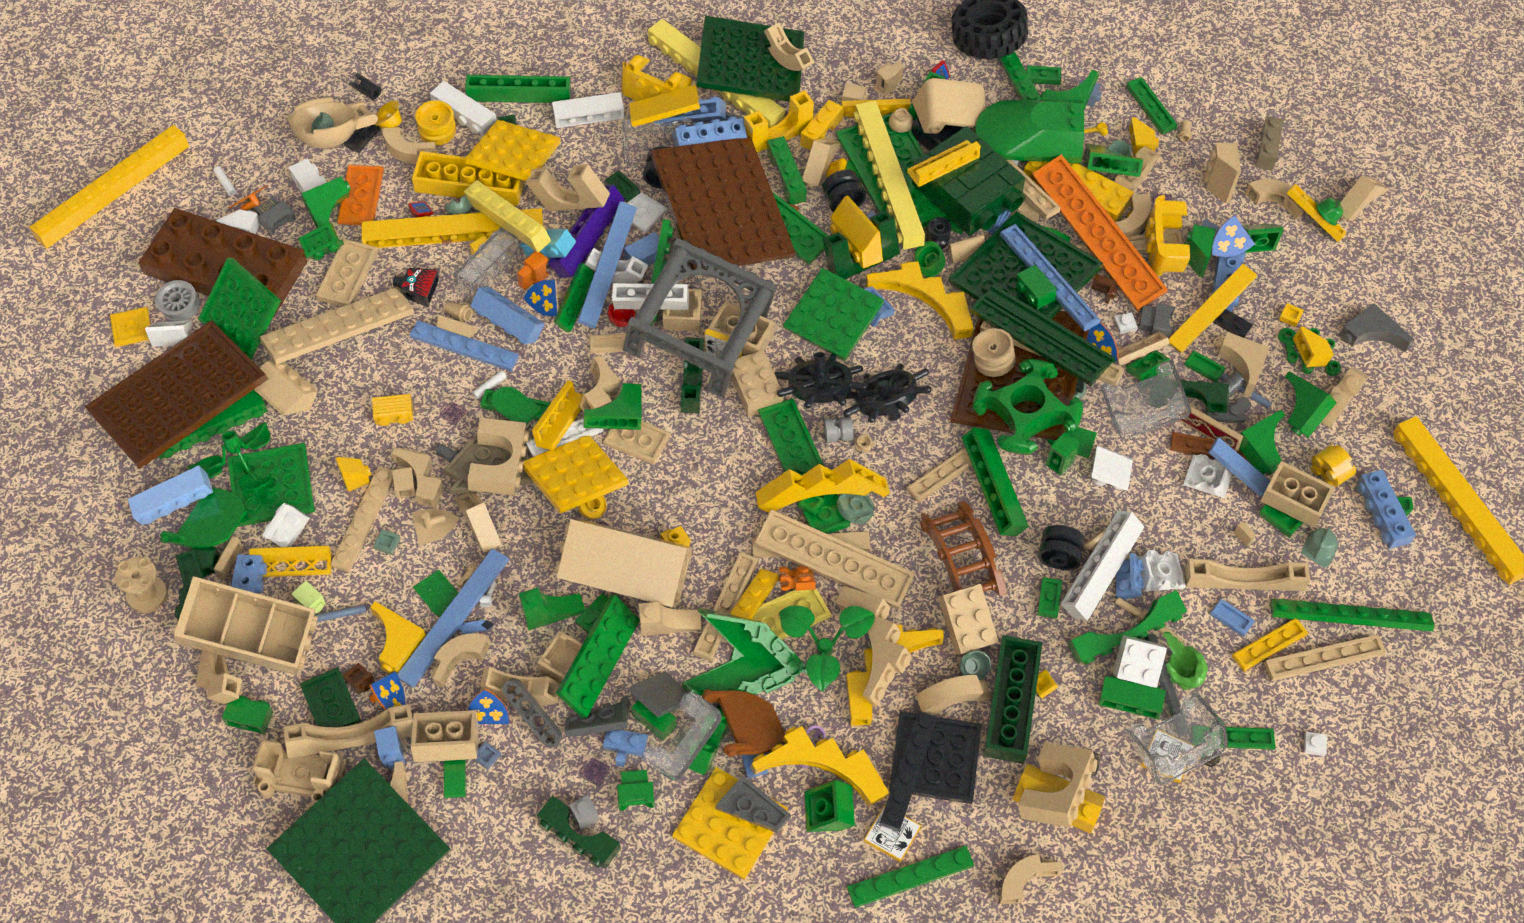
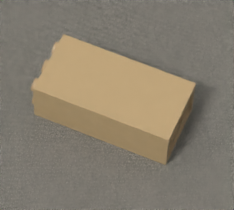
M571 519L570 522H567L565 527L566 541L562 542L560 553H562L561 561L557 562L555 569L557 578L653 603L659 602L661 605L669 607L679 605L693 547L582 519Z
M193 576L174 633V639L176 644L297 675L298 670H303L306 661V655L303 654L304 651H309L312 636L309 634L310 631H315L318 616H315L316 609Z

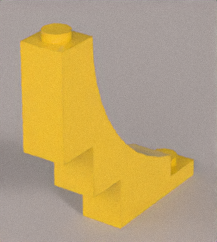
M848 459L833 470L818 464L804 475L789 469L756 491L755 494L758 507L770 513L771 509L778 511L787 505L815 496L828 494L865 496L873 491L885 497L890 494L885 477Z

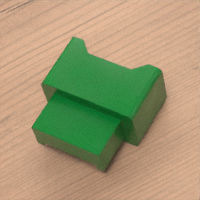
M647 770L621 772L622 784L617 785L619 811L625 810L628 806L644 804L649 808H655L653 782H648Z

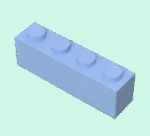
M198 465L129 498L128 502L133 518L141 525L150 524L162 516H167L179 508L186 507L198 499L205 498L213 493L208 474Z

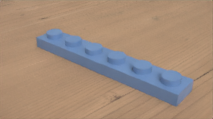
M418 320L410 333V338L510 372H512L519 359V354Z

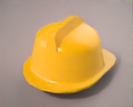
M396 100L383 105L376 114L378 121L375 125L381 129L397 128L402 122L399 103Z

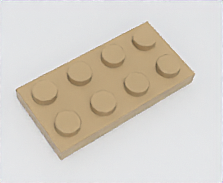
M343 239L344 245L340 246V249L337 251L316 294V299L338 306L354 303L379 252L377 247Z

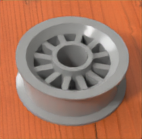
M175 280L166 283L158 290L155 303L166 318L172 321H185L197 313L200 299L190 283Z

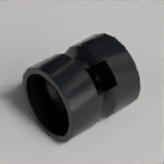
M942 217L932 219L928 225L926 242L933 241L941 249L946 248L950 240L951 223Z

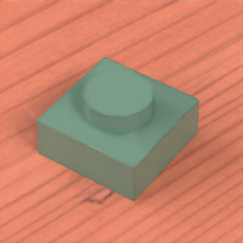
M382 529L373 545L374 549L393 555L401 540L400 535Z

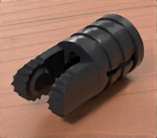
M359 73L355 75L361 81L359 86L352 81L349 86L366 95L371 100H375L381 95V87Z

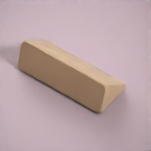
M981 234L950 244L949 256L952 262L958 263L967 260L985 242L984 235Z
M442 315L438 316V328L471 338L478 332V328Z

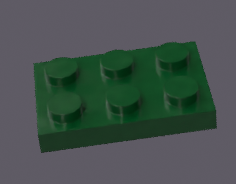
M338 667L300 683L317 726L345 727L361 722Z

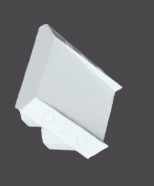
M1097 445L1091 471L1093 483L1099 486L1107 483L1115 489L1128 491L1133 458Z
M1193 455L1184 486L1225 498L1233 473L1217 459L1213 461L1207 455Z
M1149 550L1143 556H1137L1143 562L1141 577L1144 582V588H1142V591L1185 588L1186 585L1177 553L1166 551L1163 554H1158L1155 550Z

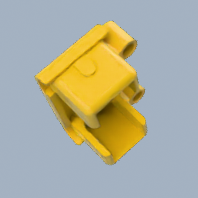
M635 55L627 64L625 61L622 64L621 92L624 96L634 101L685 88L692 84L690 77L678 72H673L665 82L642 72L641 70L650 59L640 55Z
M1165 195L1156 198L1148 218V227L1145 228V238H1148L1146 253L1149 254L1150 267L1157 276H1162V273L1184 272L1190 260L1189 245L1163 243V231H1165V228L1181 229L1182 215L1187 216V203L1185 201L1165 200Z

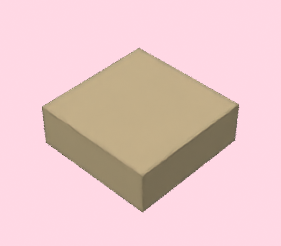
M1243 521L1237 525L1234 534L1246 547L1251 545L1256 537V534Z

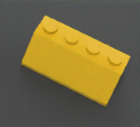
M845 196L830 217L831 225L829 227L831 233L839 232L847 239L849 252L852 254L855 262L859 263L863 268L882 262L880 231L849 196Z
M1027 763L1012 800L1019 803L1025 789L1053 793L1065 789L1071 782L1054 774L1041 772L1040 768ZM1085 789L1084 801L1082 804H1079L1077 819L1073 820L1071 826L1091 834L1102 809L1105 796Z

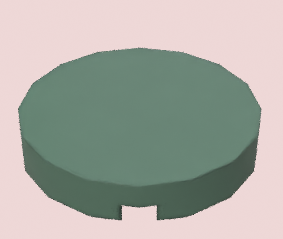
M840 494L838 497L837 508L846 520L855 524H864L872 518L874 504L867 495Z

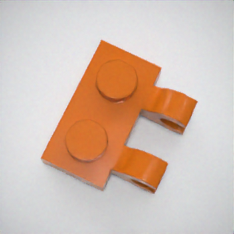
M784 566L779 567V573H786L780 575L779 582L787 583L781 585V590H816L813 571L809 570L808 567L799 566L797 569H792V571Z

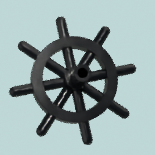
M823 352L815 353L814 360L804 361L801 357H797L795 362L798 365L793 367L789 373L774 372L776 379L788 380L789 385L787 388L778 390L777 396L783 397L793 394L798 399L805 401L804 407L807 409L813 403L833 401L844 406L846 405V400L843 397L851 389L865 391L868 389V385L866 383L852 382V375L863 371L862 365L848 368L846 365L835 361L836 356L834 354H831L828 360H826V354Z
M899 363L895 370L880 372L873 376L870 373H866L864 375L865 381L862 383H866L868 389L865 391H851L843 397L844 399H854L856 403L854 406L844 410L843 416L849 417L860 411L862 414L869 416V423H874L877 416L887 414L890 421L898 420L901 417L899 410L903 413H908L909 407L907 405L916 398L917 394H927L932 391L930 386H918L917 380L927 376L929 370L924 368L912 374L903 370L904 365Z

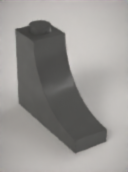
M1374 303L1346 323L1339 334L1345 343H1349L1352 347L1364 341L1374 340L1390 343L1404 352L1410 349L1415 340Z

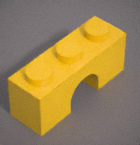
M828 100L801 132L800 146L811 151L814 140L824 138L828 129L834 130L843 119V106Z

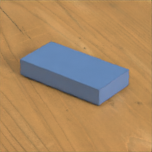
M1223 599L1219 600L1210 613L1212 617L1242 637L1246 635L1255 620Z

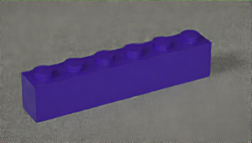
M614 184L604 185L610 193L604 207L585 208L569 231L576 240V243L567 256L550 258L548 264L560 278L574 276L578 265L586 260V256L594 248L599 237L603 235L605 228L612 222L619 202L625 201Z

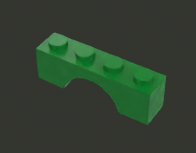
M785 137L767 140V154L772 166H776L779 171L788 204L794 205L806 202L807 189Z

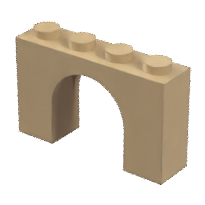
M588 164L574 165L567 178L576 191L561 186L546 168L532 169L531 176L525 182L548 211L604 207L610 195Z
M480 417L477 431L478 444L502 447L512 456L508 461L500 465L471 463L468 474V490L515 496L516 488H520L521 483L519 473L523 472L524 461L521 460L522 457H526L527 446H524V444L529 441L530 431H526V423Z
M1045 742L1038 757L1041 772L1063 775L1072 781L1065 789L1053 793L1025 789L1018 804L1021 819L1070 828L1073 820L1077 819L1079 804H1082L1084 801V792L1090 786L1091 774L1096 771L1097 760L1094 759L1093 750Z

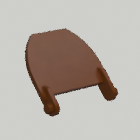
M707 689L703 692L702 699L704 702L720 703L735 743L728 744L723 748L725 755L733 757L734 755L763 754L770 752L773 747L781 744L785 733L772 704L754 694L743 691H711Z

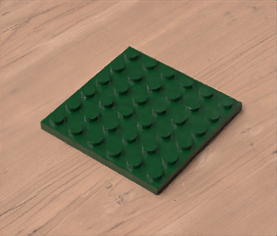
M705 15L696 87L790 102V96L800 92L801 70L793 71L787 69L772 56L768 49L771 47V44L764 30L771 26ZM782 28L790 43L798 49H803L805 31Z
M1016 211L948 278V282L976 300L983 294H986L991 289V285L994 284L1037 310L1033 304L1031 305L1028 302L1024 293L1019 292L1016 287L1017 274L1028 269V267L1000 236L1001 231L1014 224L1018 226L1076 293L1103 268V262ZM1055 300L1037 311L1053 319L1063 307Z
M365 758L266 848L334 923H376L451 851L450 847Z

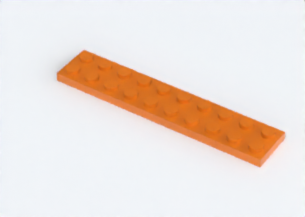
M1062 154L1032 173V177L1041 189L1061 207L1060 213L1093 256L1103 262L1104 270L1112 280L1117 281L1116 285L1137 312L1143 306H1147L1168 291Z

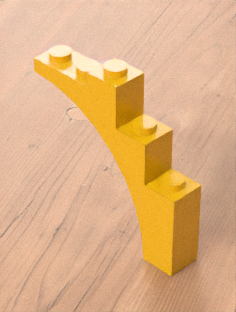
M918 261L903 263L900 265V270H890L882 273L875 272L866 275V288L873 286L876 290L883 289L902 292L928 304L943 318L954 340L972 337L973 324L964 292L945 294L941 277L923 279Z
M896 625L901 631L896 644L904 646L909 653L925 647L943 644V629L930 628L926 631L912 629L903 632L902 625ZM872 647L864 649L865 672L856 670L846 675L851 726L871 725L872 704L863 696L872 669Z
M794 726L788 729L782 740L784 746L782 743L771 749L772 752L765 756L764 753L758 755L753 759L754 762L750 767L754 775L769 768L783 765H806L820 768L852 785V788L859 793L869 807L886 798L889 794L864 749L859 752L857 750L850 752L846 755L847 759H845L833 738L829 740L824 738L815 744L816 747H814L803 726L799 728Z

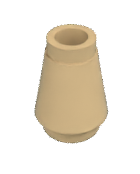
M447 302L444 307L446 313L461 322H468L473 315V309L467 304Z

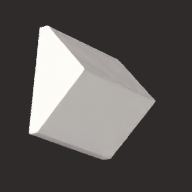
M192 320L154 322L147 326L145 329L152 347L176 345L191 334Z

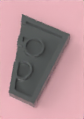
M628 697L620 698L621 702L613 705L610 702L606 703L602 709L593 712L591 710L587 718H581L578 714L567 717L564 730L566 737L627 728Z
M744 776L736 782L715 806L716 810L778 833L791 819L790 813Z

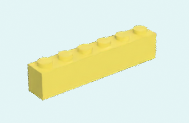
M476 180L464 191L471 206L539 253L551 242L544 226Z

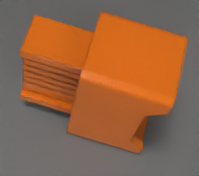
M536 251L523 261L524 267L517 272L518 285L526 290L533 283L536 284L550 275L546 272L548 258Z

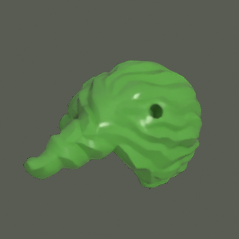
M1164 632L1163 637L1167 639V644L1172 650V656L1169 662L1166 663L1167 673L1171 676L1170 680L1178 684L1183 690L1199 687L1204 682L1208 671L1204 656L1193 646H1184L1170 632Z

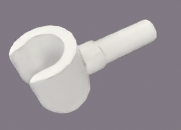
M496 582L491 584L487 595H483L479 600L480 607L491 606L492 593Z

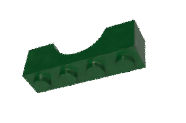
M685 337V343L704 351V338ZM684 360L683 384L681 388V413L700 414L703 369Z
M1153 378L1150 391V406L1170 409L1178 399L1194 398L1205 405L1207 412L1227 413L1230 395L1229 384Z
M213 546L191 548V550L195 549L204 578L215 573L214 568L220 556L217 548ZM184 585L179 590V606L175 608V618L178 621L188 594Z
M552 795L537 814L538 825L546 832L551 830L555 833V838L561 843L565 844L567 842L572 845V850L580 856L586 855L590 858L589 862L596 868L601 866L606 869L621 850L620 843L604 831L593 836H582L574 832L569 826V807Z

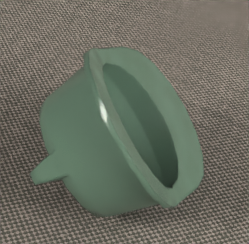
M1330 527L1327 529L1319 528L1310 532L1301 553L1323 568L1329 566L1338 548L1336 535L1331 531Z

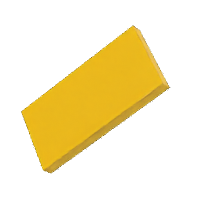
M696 85L629 103L632 127L699 109L700 104Z

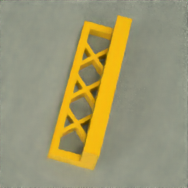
M966 140L908 168L907 173L920 187L979 158L981 146L977 141L971 144Z
M566 381L532 429L536 447L554 450L580 413L581 408L579 406L583 394L575 392L572 381Z
M330 546L249 549V555L262 556L264 562L269 566L266 575H262L263 577L331 575L332 551ZM319 561H327V570H318L314 565ZM280 562H285L289 566L284 571H277L274 568ZM299 562H306L309 565L303 571H298L294 567Z

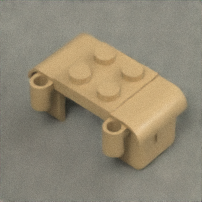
M262 740L252 767L255 773L253 784L258 786L260 794L265 799L271 798L274 792L278 791L310 797L315 804L318 799L341 780L347 759L341 761L337 753L322 750L319 752L320 755L312 754L288 759L287 750L283 749L280 742Z

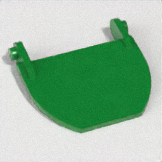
M212 487L213 493L198 501L177 534L162 531L160 541L165 544L170 542L191 548H205L221 544L229 540L247 513L241 499L234 493Z

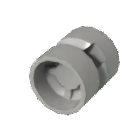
M851 416L840 417L839 420L835 418L824 419L826 443L837 442L838 439H841V441H853Z

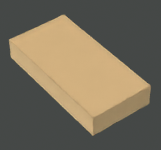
M626 333L589 335L590 354L625 352L623 351Z
M231 537L214 568L217 577L226 579L237 559V554H240L243 548L239 538Z

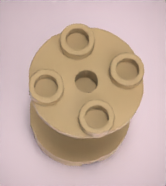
M133 557L118 564L115 582L123 592H126V600L133 610L143 614L152 613L158 610L163 602L165 603L168 597V589L165 583L159 577H156V567L149 558Z

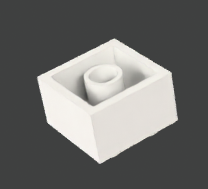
M1123 635L1113 675L1119 679L1157 688L1167 648L1162 644Z

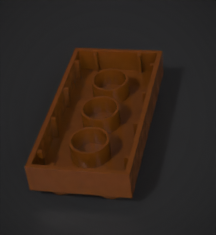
M174 208L138 263L144 275L165 282L175 280L186 281L194 287L196 292L209 296L226 259L233 258L281 300L273 316L274 318L307 264V258L303 249Z

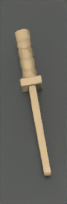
M1120 597L1115 602L1121 608L1139 618L1138 621H1141L1148 612L1146 609L1142 612ZM1167 627L1157 630L1162 635L1164 632H1170L1172 636L1177 637L1178 641L1183 643L1182 639Z

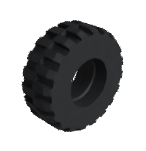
M964 0L962 4L956 7L952 14L953 42L962 53L964 52L969 57L972 56L976 59L982 58L986 60L1003 58V56L1010 55L1015 50L1017 51L1027 39V10L1019 0Z

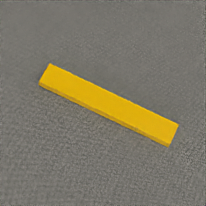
M1242 264L1168 339L1169 344L1178 352H1184L1255 280L1257 274Z

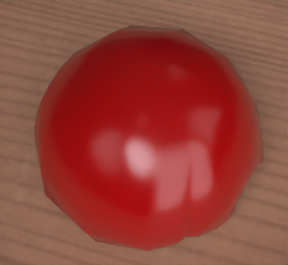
M612 303L608 307L607 316L611 324L621 328L628 325L631 317L635 318L634 309H614Z

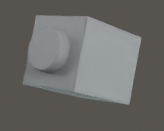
M588 795L569 805L570 812L580 831L599 821L598 812Z

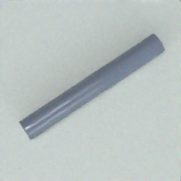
M1224 373L1220 380L1224 381L1228 375ZM1243 385L1238 391L1244 394L1245 386ZM1254 391L1251 397H1249L1267 409L1272 405V402Z
M366 604L316 614L315 616H318L317 622L365 613L367 608Z

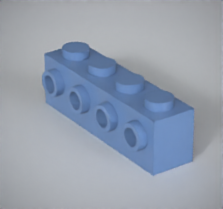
M711 97L707 100L699 99V109L654 121V124L659 127H669L697 122H710L716 119L726 120V102L719 97Z
M737 117L727 118V121L716 119L708 124L697 122L689 127L686 124L679 125L672 132L675 147L747 138L743 118L737 119Z
M1245 252L1232 257L1217 256L1212 294L1240 267L1244 261ZM1239 296L1226 308L1227 310L1232 312L1233 307L1238 305Z
M489 286L478 288L470 306L476 310L478 315L487 317L492 324L502 327L504 332L514 335L523 344L535 343L545 324Z
M1383 469L1361 475L1356 485L1357 491L1363 495L1365 507L1371 511L1373 523L1381 531L1382 541L1387 543L1389 549L1410 544L1416 534Z
M237 554L231 587L257 594L262 593L264 589L262 575L267 573V563L264 562L262 556Z

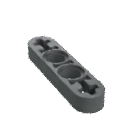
M511 678L505 682L502 687L504 696L542 743L547 747H555L562 740V732L520 680ZM515 685V686H516L515 691H512V692H511V691L509 690V688H510L511 686ZM522 693L523 696L516 700V697ZM522 700L530 702L531 707L529 710L522 708ZM535 716L543 718L544 724L542 726L535 724ZM548 725L549 728L542 732V730ZM554 734L556 737L550 740L548 737Z

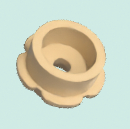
M860 435L855 441V448L864 453L869 452L874 446L871 437L868 435Z

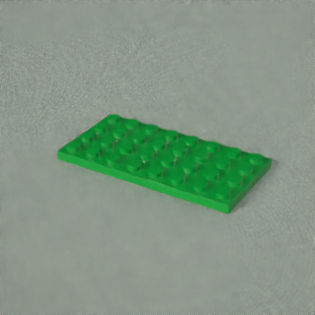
M892 113L882 116L922 227L928 226L929 222L936 217L948 219L945 213L912 185V178L907 173V169L913 167L914 161L924 155L911 130L902 133L892 130L889 126V118ZM858 124L836 131L838 141L841 142V146L849 161H852L860 176L859 179L878 213L887 212V203L882 200V189L877 186V175L873 174L872 161L869 162L868 150L863 146V136L859 135Z

